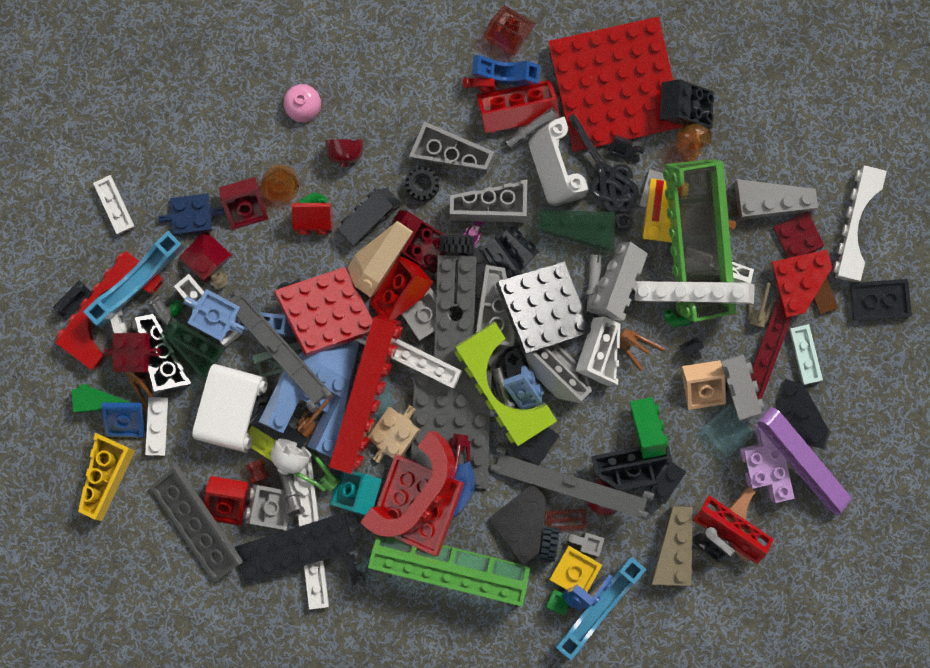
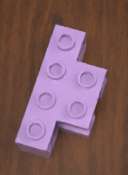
M758 424L754 425L758 444L739 448L742 462L747 463L748 472H745L747 485L749 487L752 486V489L767 485L770 499L775 503L795 499L786 458L759 428Z

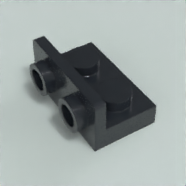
M508 228L499 238V241L521 271L539 253L535 244L527 241L516 228Z

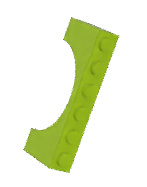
M492 322L455 346L457 351L454 353L460 362L464 361L467 365L464 369L470 378L474 377L477 381L475 387L480 395L484 393L488 400L485 403L490 411L495 410L498 416L495 419L500 427H506L508 431L506 436L511 444L515 442L519 446L557 422V420L545 403L531 409H515L502 404L492 394L486 375L488 361L495 348L506 339L496 322Z

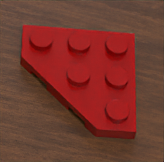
M828 250L771 262L785 318L806 313L832 269Z

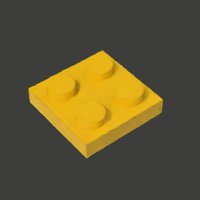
M568 546L549 580L565 589L579 585L588 592L602 564Z

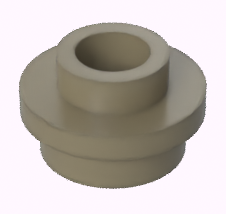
M216 272L211 276L209 283L215 289L222 288L228 283V276L226 273Z

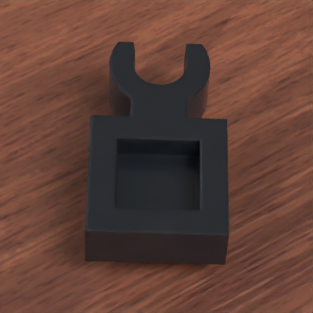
M615 134L608 149V154L624 160L627 156H630L634 162H639L640 157L635 155V153L643 154L644 148L641 146L633 147V141Z

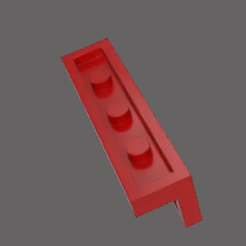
M708 495L702 507L692 519L704 529L714 528L719 538L728 541L732 548L756 564L767 555L774 540L710 495ZM708 504L714 506L716 511H713L710 508H708ZM725 516L730 517L733 523L727 521ZM741 527L746 528L749 534L743 532ZM757 538H761L762 540L767 542L766 545L764 546L761 543H759Z

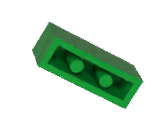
M653 397L630 401L631 417L643 459L666 455V447L669 446L667 435H663L662 432L664 431L663 420L658 418V415H660L658 404H654Z

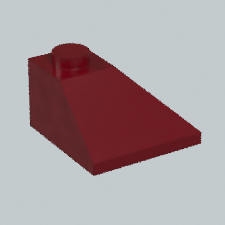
M204 232L193 241L179 259L207 283L211 276L228 261L232 254L209 233Z

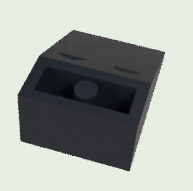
M681 79L661 82L660 120L672 124L713 128L714 91Z

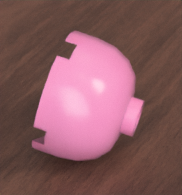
M298 84L292 86L287 91L283 106L286 114L294 121L308 122L313 120L320 112L321 99L319 93L313 87L307 84Z

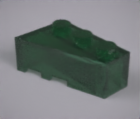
M173 317L170 318L162 332L193 370L206 381L211 366L218 362L225 348Z

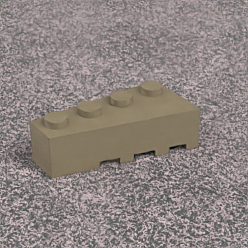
M693 507L670 508L650 584L691 586Z

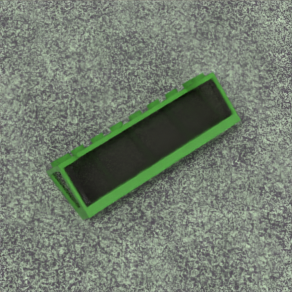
M711 159L664 164L663 177L667 186L665 197L668 200L669 207L667 209V216L670 220L669 236L672 239L670 251L674 259L672 271L676 282L734 283L723 161ZM676 302V310L679 315L693 322L737 314L736 304Z

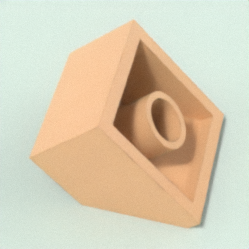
M720 360L682 366L688 410L726 404L725 373Z

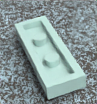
M809 324L790 328L789 331L802 383L805 385L822 381L823 378Z

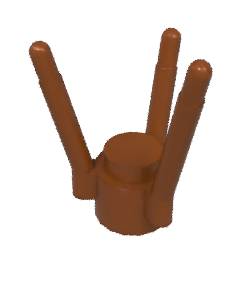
M626 328L620 335V347L627 353L637 368L643 371V368L627 346L631 348L635 345L646 354H649V351L637 342L639 339L661 351L666 349L637 334L635 331H630Z
M127 372L126 376L130 379L128 382L133 386L143 407L148 412V405L137 387L140 385L150 397H153L149 388L144 384L143 372Z
M326 399L311 418L307 417L310 412L307 408L299 419L296 429L305 437H308L310 434L313 435L316 429V424L313 421L329 403V400Z

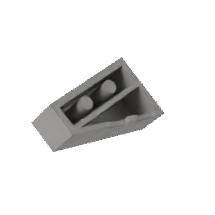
M744 355L721 361L740 422L763 416L762 411L765 408L762 399L758 400L756 392H759L757 382L751 379L750 374L754 373L751 363H746Z

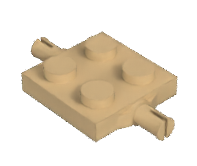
M409 405L404 414L398 413L392 407L387 408L368 436L370 441L379 449L373 457V460L377 463H380L385 454L393 459L395 454L403 456L420 431L409 419L416 410Z

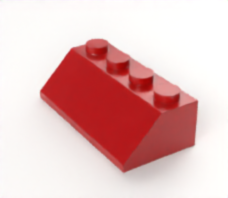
M550 80L541 81L539 84L521 85L491 91L490 93L476 94L485 133H494L499 130L514 129L518 126L527 125L551 107L556 111L559 118L557 97Z

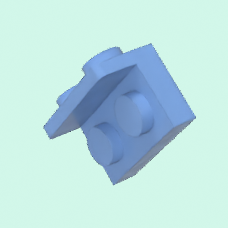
M526 366L521 367V374L504 380L505 388L520 409H528L542 404L543 388L541 384H537L533 372L529 371Z

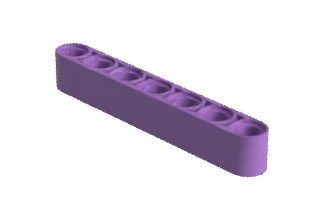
M768 408L757 423L759 428L832 513L841 515L852 500L851 496L777 409Z

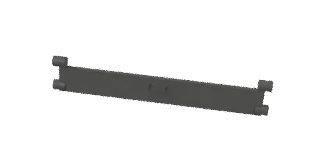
M238 289L233 290V297L228 301L241 307L236 317L310 398V401L306 403V407L312 413L316 412L318 409L316 404L324 398L330 400L333 394Z
M497 446L496 453H499L500 456L497 465H491L490 471L641 519L647 520L649 512L644 510L647 501H653L654 493L644 491L643 498L506 456L508 448Z

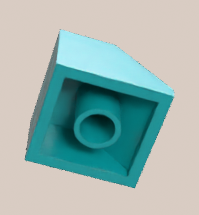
M339 470L337 478L340 482L334 488L330 505L366 515L371 507H374L382 479L356 471L350 474Z

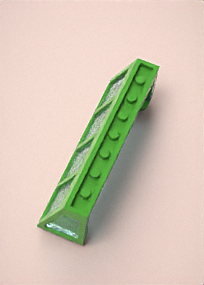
M377 535L368 565L370 569L518 606H523L530 566L442 545L439 556H433L396 538Z

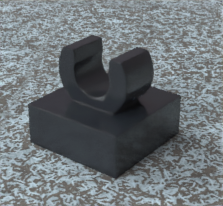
M697 337L679 345L682 352L686 356L691 355L694 361L702 358L699 350L703 349L704 346Z

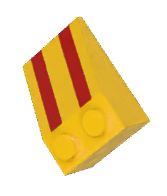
M650 179L642 237L643 239L672 243V239L669 236L670 220L667 216V209L669 207L668 200L665 197V190L667 189L665 180ZM684 183L682 187H678L679 199L687 198L689 183ZM687 203L679 204L682 234Z

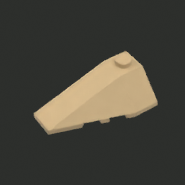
M397 221L358 251L347 267L354 286L369 297H372L393 267L413 231Z

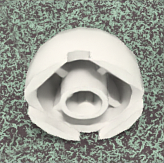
M278 439L272 448L271 459L280 473L288 475V473L301 472L308 464L312 456L311 453L304 447L302 449L297 448V443L293 441Z

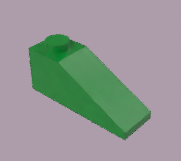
M89 384L77 385V389H72L73 412L75 413L102 411V402L131 403L89 387Z

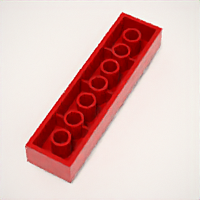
M381 315L373 317L329 467L352 474L359 467L361 468L364 456H362L364 449H367L370 438L367 436L373 430L375 424L373 416L375 412H378L381 401H378L386 388L384 379L386 375L390 374L392 364H389L390 359L396 354L398 346L395 343L397 338L401 337L403 327H400L402 323L400 321Z

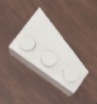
M605 316L593 318L590 333L586 337L575 371L607 386L618 385L616 374L617 367H619L617 349L620 347V324Z

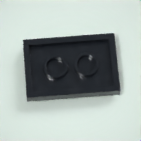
M908 279L849 284L853 322L912 317Z

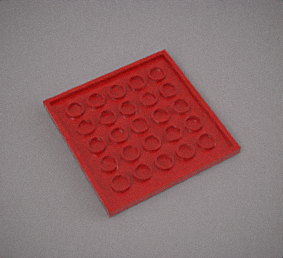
M659 17L548 41L573 152L587 149L568 118L574 113L594 147L611 144L615 134L630 140L684 127V125L660 120L661 82L672 81L673 76Z

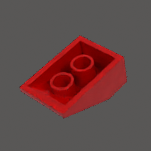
M399 256L369 303L379 315L395 319L421 300L433 281L416 262Z

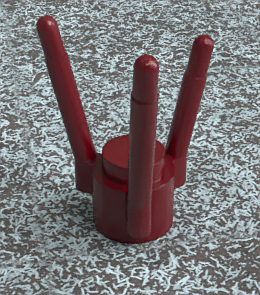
M456 433L449 440L451 449L453 447L456 450L454 478L458 469L460 452L464 451L465 447L466 462L470 461L471 463V441H468L469 436Z

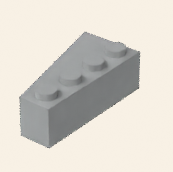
M621 242L615 249L613 259L607 265L604 277L598 283L599 287L596 293L590 299L588 309L600 317L605 316L611 320H624L626 316L623 313L625 306L629 307L631 302L629 298L630 292L635 290L637 286L635 278L641 274L648 253L632 242Z

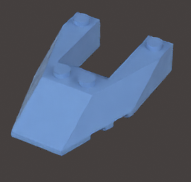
M354 340L305 357L303 352L298 355L333 394L329 403L322 410L324 413L307 447L331 458L352 391L359 343ZM285 370L259 420L260 423L281 433L284 432L299 400L301 399L306 403L310 401V398ZM326 398L322 399L316 406L319 408Z

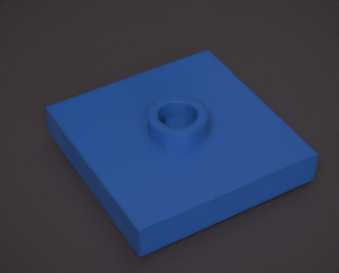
M102 402L101 408L105 437L144 438L145 430L141 403Z

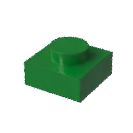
M552 590L545 608L560 616H564L568 604H566L565 598L562 597L563 593Z

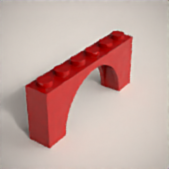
M127 251L118 255L113 268H109L104 273L103 281L94 286L89 299L86 298L81 303L79 312L70 317L68 326L65 330H60L56 336V344L93 371L98 368L105 357L93 339L91 319L83 311L98 297L122 280L140 262ZM157 274L142 290L154 295L165 280Z

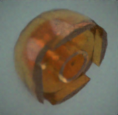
M698 123L681 127L676 134L675 145L677 152L687 161L696 160L703 153L699 152L706 143H711L713 132Z
M275 164L263 173L261 191L268 200L286 203L297 195L299 188L298 175L291 167L284 164Z

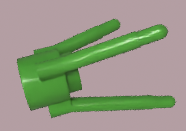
M311 453L312 457L325 472L320 479L322 484L299 472L294 473V475L313 484L323 492L326 489L331 492L340 480L328 470L315 453Z

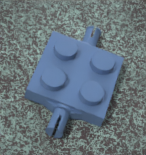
M207 289L198 301L188 296L185 298L189 302L184 300L183 304L193 308L192 315L187 322L188 324L222 342L231 329L240 334L243 333L242 330L245 327L236 323V316L241 307Z

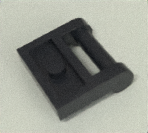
M712 527L707 528L704 533L696 534L693 538L695 545L717 563L731 557L735 551L731 548V544L728 541L717 536L716 530Z

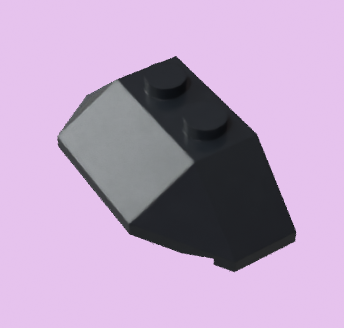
M669 446L666 447V455L645 459L642 457L640 447L591 456L595 475L618 491H628L657 485L672 461Z

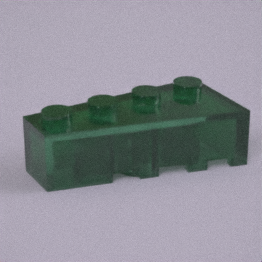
M538 210L537 232L613 253L615 212Z

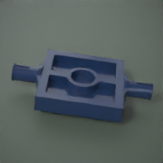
M208 193L170 198V214L159 215V223L171 222L174 236L212 232L213 216L224 215V208L212 209Z

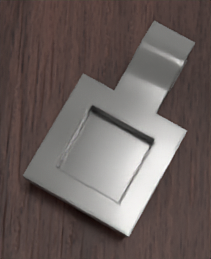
M585 532L584 538L570 534L568 541L581 545V552L599 557L605 538Z

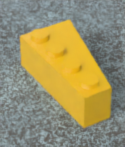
M95 433L93 439L95 441L90 453L89 469L86 472L85 487H83L78 512L92 519L103 521L135 450Z

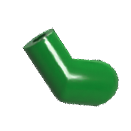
M313 192L300 199L299 202L328 203V200L324 195Z
M174 300L169 306L172 318H175L183 309V304L180 300Z
M672 309L664 310L663 319L670 326L690 325L689 319L678 317L673 313Z

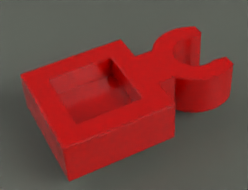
M463 78L462 83L464 88H477L483 93H490L491 90H496L497 87L495 79Z

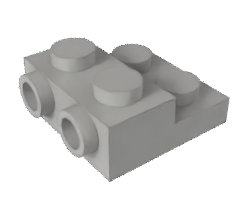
M429 288L421 300L402 313V316L419 341L435 332L437 291H432L431 288ZM448 310V317L450 320H452L450 318L452 316V313L450 310Z
M253 485L252 488H249L247 492V499L250 500L249 507H245L243 518L246 519L245 523L287 530L289 516L287 513V503L283 499L284 490Z

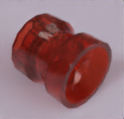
M264 459L245 465L247 471L251 473L250 480L252 484L270 477L268 471L264 468Z

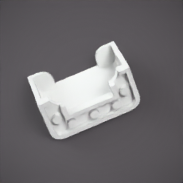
M565 117L550 122L529 139V148L546 200L552 206H560L585 198L588 192L586 180L582 175H567L558 148L559 140L568 131Z
M213 364L208 373L193 427V438L247 453L252 445V438L247 433L256 396H261L267 390V378Z

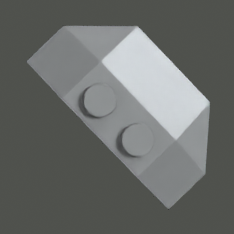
M559 344L526 354L529 370L556 398L580 403L592 391L589 386L588 377L575 371L578 363Z

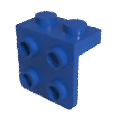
M609 573L599 578L588 593L579 585H575L565 590L562 597L565 598L566 604L570 607H575L579 611L585 608L588 609L591 605L595 606L600 600L599 594L602 590L606 591L612 583L610 580L613 576Z

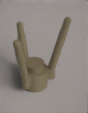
M770 283L766 284L760 310H754V313H752V304H748L747 319L750 320L749 325L764 328L765 323H768L769 316L777 300V297L774 296L767 312H764Z

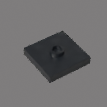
M547 427L519 446L515 442L511 444L510 441L506 446L531 463L539 466L559 437V434Z

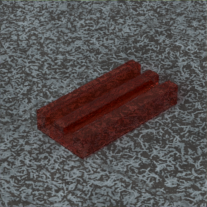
M586 510L547 511L548 527L559 528V530L587 528ZM582 513V517L551 519V515ZM582 521V525L552 526L551 522Z

